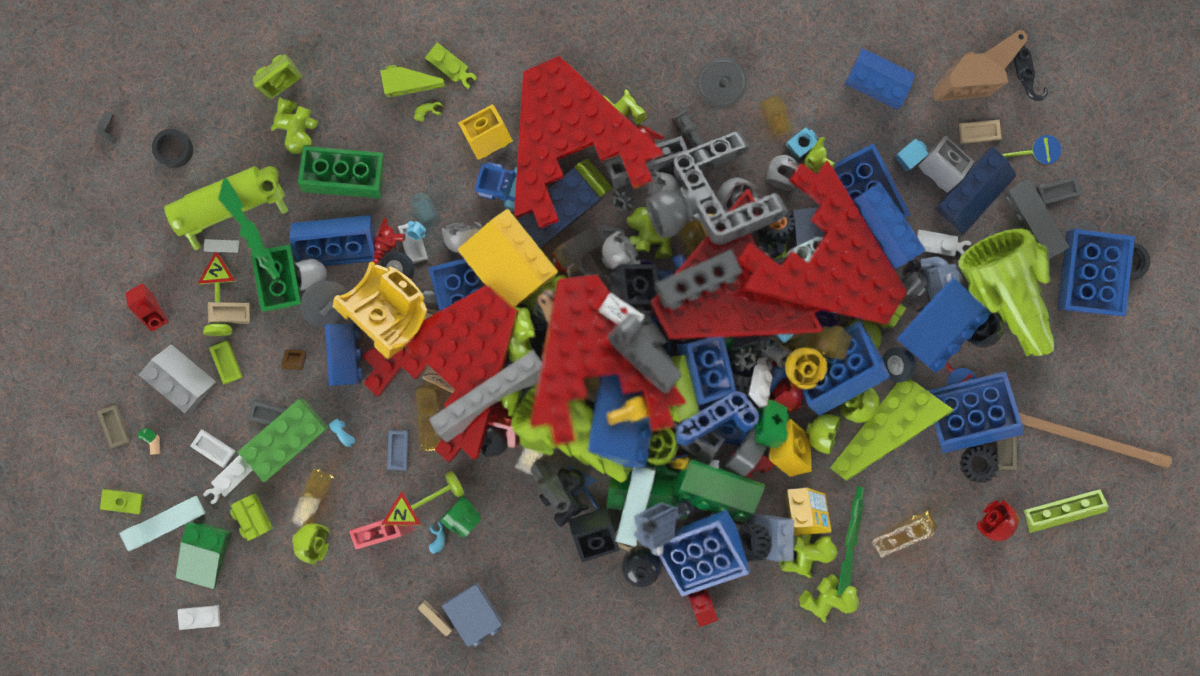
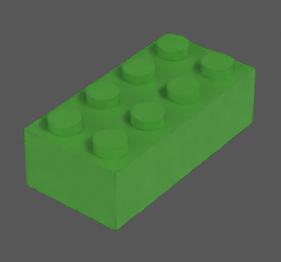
M301 398L249 441L238 453L259 478L266 482L321 436L329 427L306 400Z

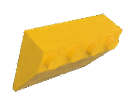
M508 209L492 219L458 248V252L485 286L490 285L513 307H517L555 279L558 273L556 268Z

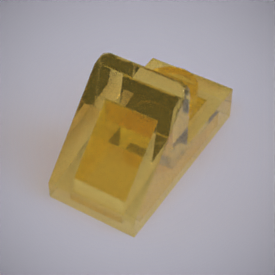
M778 94L759 102L774 138L794 130L786 113L788 108Z

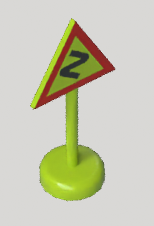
M214 252L197 284L215 283V302H220V283L235 282L236 280L219 253ZM209 324L203 328V334L207 336L231 335L232 328L227 324Z
M452 471L445 474L447 486L411 506L401 491L381 525L422 526L413 511L414 509L450 489L456 497L464 495L463 488L456 475Z

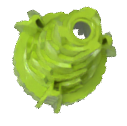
M1012 229L989 236L966 250L961 255L958 266L966 282L970 285L969 291L972 296L992 313L998 312L1002 322H1006L1012 334L1017 336L1026 357L1031 354L1040 356L1053 352L1054 339L1050 330L1049 314L1040 293L1042 290L1038 281L1043 283L1050 282V268L1046 246L1037 244L1034 236L1028 230Z
M537 382L528 390L517 406L511 421L512 429L520 436V444L523 447L539 453L552 455L554 453L553 448L555 449L556 446L553 444L550 427L530 428ZM585 400L568 402L576 442L558 445L557 447L569 457L575 456L585 465L590 464L602 474L607 473L610 477L620 482L625 481L633 467L622 466L588 451L594 410L586 405Z

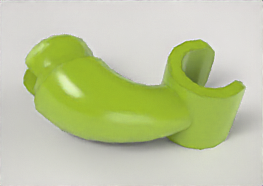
M439 102L422 104L416 108L414 119L423 122L425 115L429 111L436 115H442V113L435 111V107L444 106Z

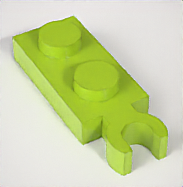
M438 42L425 57L427 61L455 83L461 79L464 87L467 89L471 88L466 83L468 78L477 80L474 74L466 73L468 70L467 65Z

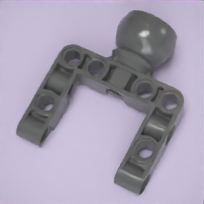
M740 131L712 140L680 153L675 157L674 176L681 189H677L676 193L672 191H658L646 198L648 215L661 238L672 237L683 230L686 222H692L694 218L700 220L713 243L722 245L781 220L788 214V210L778 194L769 195L728 213L724 212L702 172L709 169L714 170L732 162L750 149Z

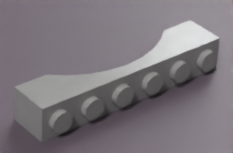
M531 351L431 417L430 421L438 435L448 442L463 432L476 416L496 401L515 391L537 383L542 362L535 352Z

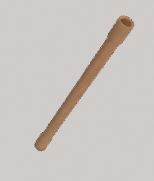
M1019 413L1023 425L1142 459L1165 468H1169L1172 463V457L1146 451Z

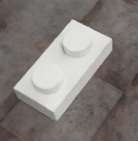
M219 605L178 609L179 630L220 626Z

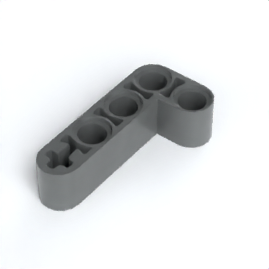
M628 314L608 335L609 342L657 388L663 392H668L681 378L680 371L638 332L643 326L641 320L633 314Z
M755 427L752 431L748 432L739 449L730 457L725 465V468L733 474L744 477L754 468L767 447L755 443Z

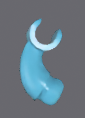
M335 419L329 424L331 430L337 434L343 445L352 447L351 444H355V438L343 430L345 427L344 421Z
M438 522L440 526L439 531H435L432 525L430 527L431 532L437 534L434 543L429 545V550L432 554L440 552L445 545V534L441 522Z

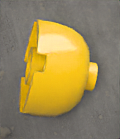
M807 347L798 348L791 352L785 363V373L788 379L802 389H810L817 386L816 383L819 380H823L827 371V362L822 354L815 349Z

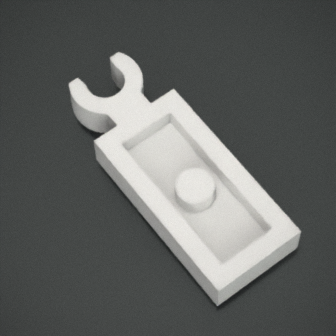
M918 230L917 232L918 239L926 249L924 252L954 257L956 251L960 255L964 254L962 249L964 245H971L970 241L958 243L957 236Z
M765 356L758 358L757 365L754 366L749 395L759 407L767 405L772 381L770 373L772 364H766L767 357Z
M239 455L211 482L214 488L206 490L203 495L206 497L209 493H213L214 499L210 503L218 502L220 494L226 497L253 471L252 468Z

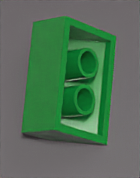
M291 245L269 248L275 261V268L280 274V277L273 280L267 269L260 266L259 260L252 256V252H250L261 311L272 312L300 305L301 297Z

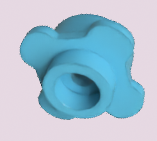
M409 221V227L406 231L407 235L415 240L425 238L426 228L421 223Z

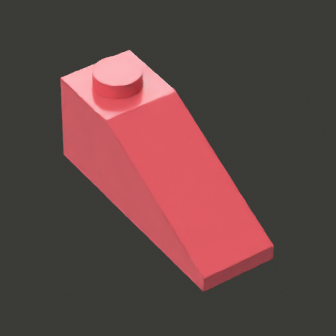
M382 519L349 532L356 550L403 536L414 531V526L381 525L384 521Z

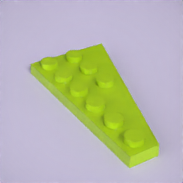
M911 379L897 383L879 405L877 415L864 424L830 468L848 481L865 470L869 465L885 457L892 450L897 449L929 426L937 423L944 416L954 412V410Z

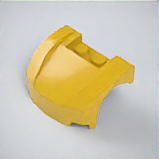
M374 262L369 263L363 279L355 288L346 294L335 296L333 308L346 320L351 318L375 341L374 347L387 359L395 355L410 342L419 330L427 311L424 304V296L411 279L393 267L385 268L375 265Z

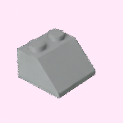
M945 135L921 161L918 167L921 168L925 175L932 178L939 188L944 189L948 193L965 177L974 161Z

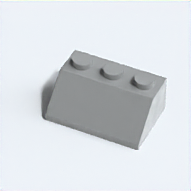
M172 344L152 358L139 374L140 377L184 413H192L217 383Z

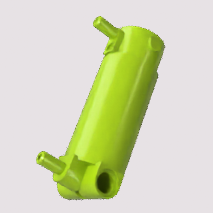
M253 166L227 177L245 206L241 208L243 212L267 202L269 204L276 202L282 214L288 212V208L283 200L285 194L278 183L280 174L276 168L269 166L259 170L256 166ZM223 179L184 195V198L165 205V214L173 231L178 236L185 235L194 250L201 248L195 234L202 232L204 228L233 217L218 200Z

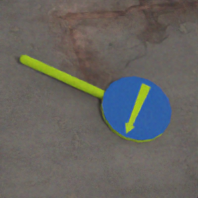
M1043 135L1034 141L1032 150L1002 155L1006 158L1033 154L1038 162L1051 164L1059 159L1061 145L1055 137Z

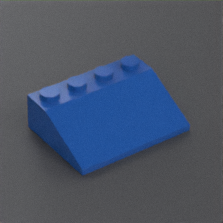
M874 143L835 163L834 171L852 201L881 182L904 218L910 215Z
M1079 229L1066 231L1065 240L1070 248L1064 250L1057 310L1125 317L1135 236Z
M465 259L428 268L439 312L485 286Z
M952 277L901 333L897 340L937 373L946 365L950 357L960 350L961 345L973 336L974 331L986 322L991 312Z
M861 320L812 347V349L820 352L823 358L826 359L827 371L823 380H819L816 383L817 386L803 389V393L808 406L820 416L890 378L886 366Z
M1006 371L928 390V392L954 410V412L944 416L935 423L942 453L1023 435V425Z
M618 374L600 377L588 451L625 467H646L652 432L649 417L647 416L634 422L624 420L610 425L607 421V413L622 408L625 402L640 396L643 397L642 391L623 394Z
M727 510L675 529L673 540L664 544V552L658 555L681 596L738 578L750 572L737 527Z

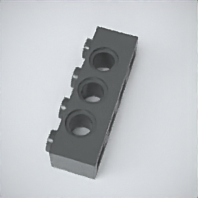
M682 136L656 144L664 156L646 163L651 176L656 175L655 172L673 169L675 157L680 153L688 151ZM621 157L606 162L607 171L614 189L631 183Z
M732 250L664 279L658 282L654 288L664 309L671 307L673 310L683 305L682 301L686 299L693 301L701 297L700 293L706 290L708 293L719 289V285L724 282L728 285L737 281V276L742 271ZM713 269L720 270L722 276H714ZM695 277H700L703 280L702 286L695 283ZM676 286H683L685 294H679L676 291Z
M688 419L673 421L674 426L670 429L674 432L675 436L679 425ZM698 421V424H699L700 426L706 427L705 425H703L702 423H700V422ZM689 431L688 433L682 432V434H687L689 436L691 431ZM711 431L689 445H681L679 443L678 445L709 465L718 454L725 439Z

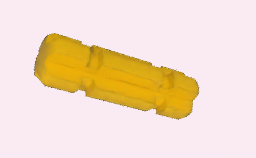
M686 457L676 458L669 462V467L671 469H684L689 459Z

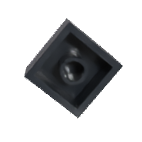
M620 264L609 271L612 295L636 309V306L645 307V310L653 309L650 302L657 295L654 288L658 283L656 265Z
M607 507L568 519L572 537L582 563L620 551L618 542H615L616 535Z

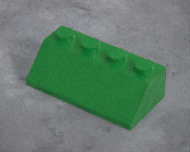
M303 146L298 185L302 192L382 198L384 183L383 153Z
M690 460L685 468L674 478L672 499L678 500L680 503L689 501L693 506L701 510H708L716 514L727 510L730 517L735 521L746 522L755 513L765 484Z
M632 470L623 482L610 477L607 508L624 509ZM654 475L645 510L660 502L675 508L678 507L680 502L672 499L673 477ZM683 514L680 519H686L687 515Z

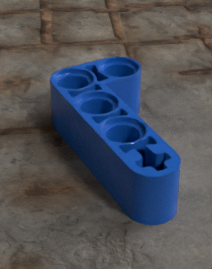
M733 392L681 423L676 432V440L681 445H689L731 419L735 421L742 431L749 432L754 429L759 416L743 393ZM732 401H739L741 406H734ZM715 411H722L724 413V416H717ZM743 417H749L752 423H746ZM703 420L708 426L702 427L698 424V421ZM689 431H691L689 436L687 434H682V432L688 433Z

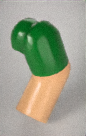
M141 429L138 432V438L150 444V455L161 454L159 435L151 429Z

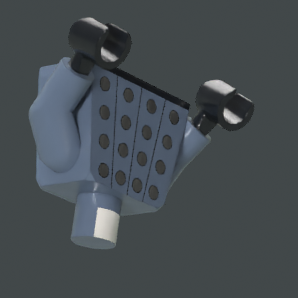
M940 257L921 259L920 262L916 259L907 262L913 264V269L907 270V272L918 271L920 267L923 268L921 270L922 275L928 281L926 289L929 301L940 292L952 277L959 283L962 278L955 264L948 265L947 261ZM925 307L919 308L918 312H921Z
M689 501L679 503L676 508L660 502L634 516L637 529L634 536L640 544L651 548L652 554L660 555L664 552L663 545L674 538L677 520L683 514H690L694 507Z

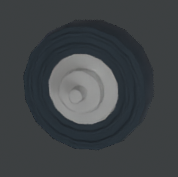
M392 252L382 259L380 266L385 268L393 267L412 280L414 265L408 255L401 252Z
M893 347L883 354L882 360L890 376L889 380L901 383L909 380L914 375L916 361L908 349L905 347Z

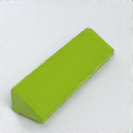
M1099 489L1026 509L1024 514L1029 532L1032 533L1107 512L1109 506Z

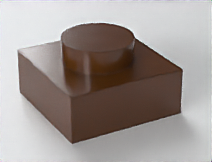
M285 350L281 363L282 369L303 370L306 351Z

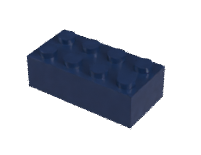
M575 168L564 176L565 178L560 179L548 189L559 218L558 222L541 229L534 212L516 218L540 250L600 202V198Z

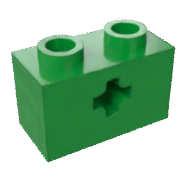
M768 399L766 406L756 407L759 419L755 425V443L777 449L787 440L788 431H786V425L789 415L787 414V407Z

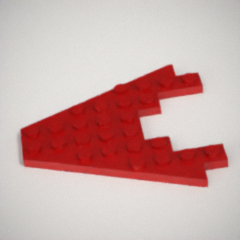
M560 56L523 72L514 215L516 218L534 212L541 229L559 221L546 186L565 178L558 162L559 159L592 145H595L601 161L620 154L635 189L653 181L646 163L664 156L660 148Z
M828 161L824 162L817 174L803 163L799 164L788 181L820 205L810 221L824 231L825 234L807 262L791 251L781 266L751 243L746 244L737 258L741 265L752 272L743 289L883 325L888 324L907 293L906 288Z
M749 189L741 195L728 212L755 202ZM750 233L722 245L713 243L707 235L674 275L732 250L737 260L748 243H751L756 248L758 247ZM739 262L742 273L737 276L738 280L728 285L724 282L719 285V289L708 293L706 290L700 293L701 297L693 301L686 299L682 301L683 305L673 310L671 307L664 309L658 294L650 302L668 340L807 334L823 331L815 316V313L823 309L795 302L787 304L783 299L744 290L743 286L749 279L750 274ZM713 269L714 276H722L720 270ZM700 277L694 278L697 285H703V280ZM677 285L676 291L679 294H685L684 287Z
M598 275L559 279L556 284L530 421V428L550 427L554 446L576 442L568 402L584 400L587 397L583 379L618 374L623 394L642 391L652 431L672 428L674 424L670 408L686 404L685 398L675 385L668 392L661 391L609 342L608 335L618 324L599 312L610 292Z
M486 285L423 320L419 330L410 342L389 359L376 348L364 353L362 357L375 369L363 384L376 396H381L402 368L414 379H418L429 365L455 389L444 404L447 408L503 371L519 311L490 285ZM493 404L476 416L463 432L448 442L441 439L434 450L447 462H452L461 449L474 460L478 459Z

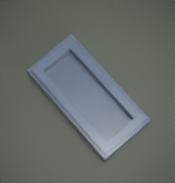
M389 430L387 470H408L409 431Z

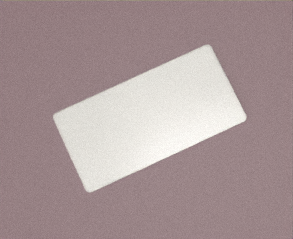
M205 239L204 251L238 253L239 250L238 240Z

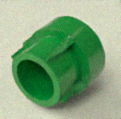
M462 496L443 515L440 522L453 533L455 532L461 538H464L479 523L481 515L475 510L473 504Z

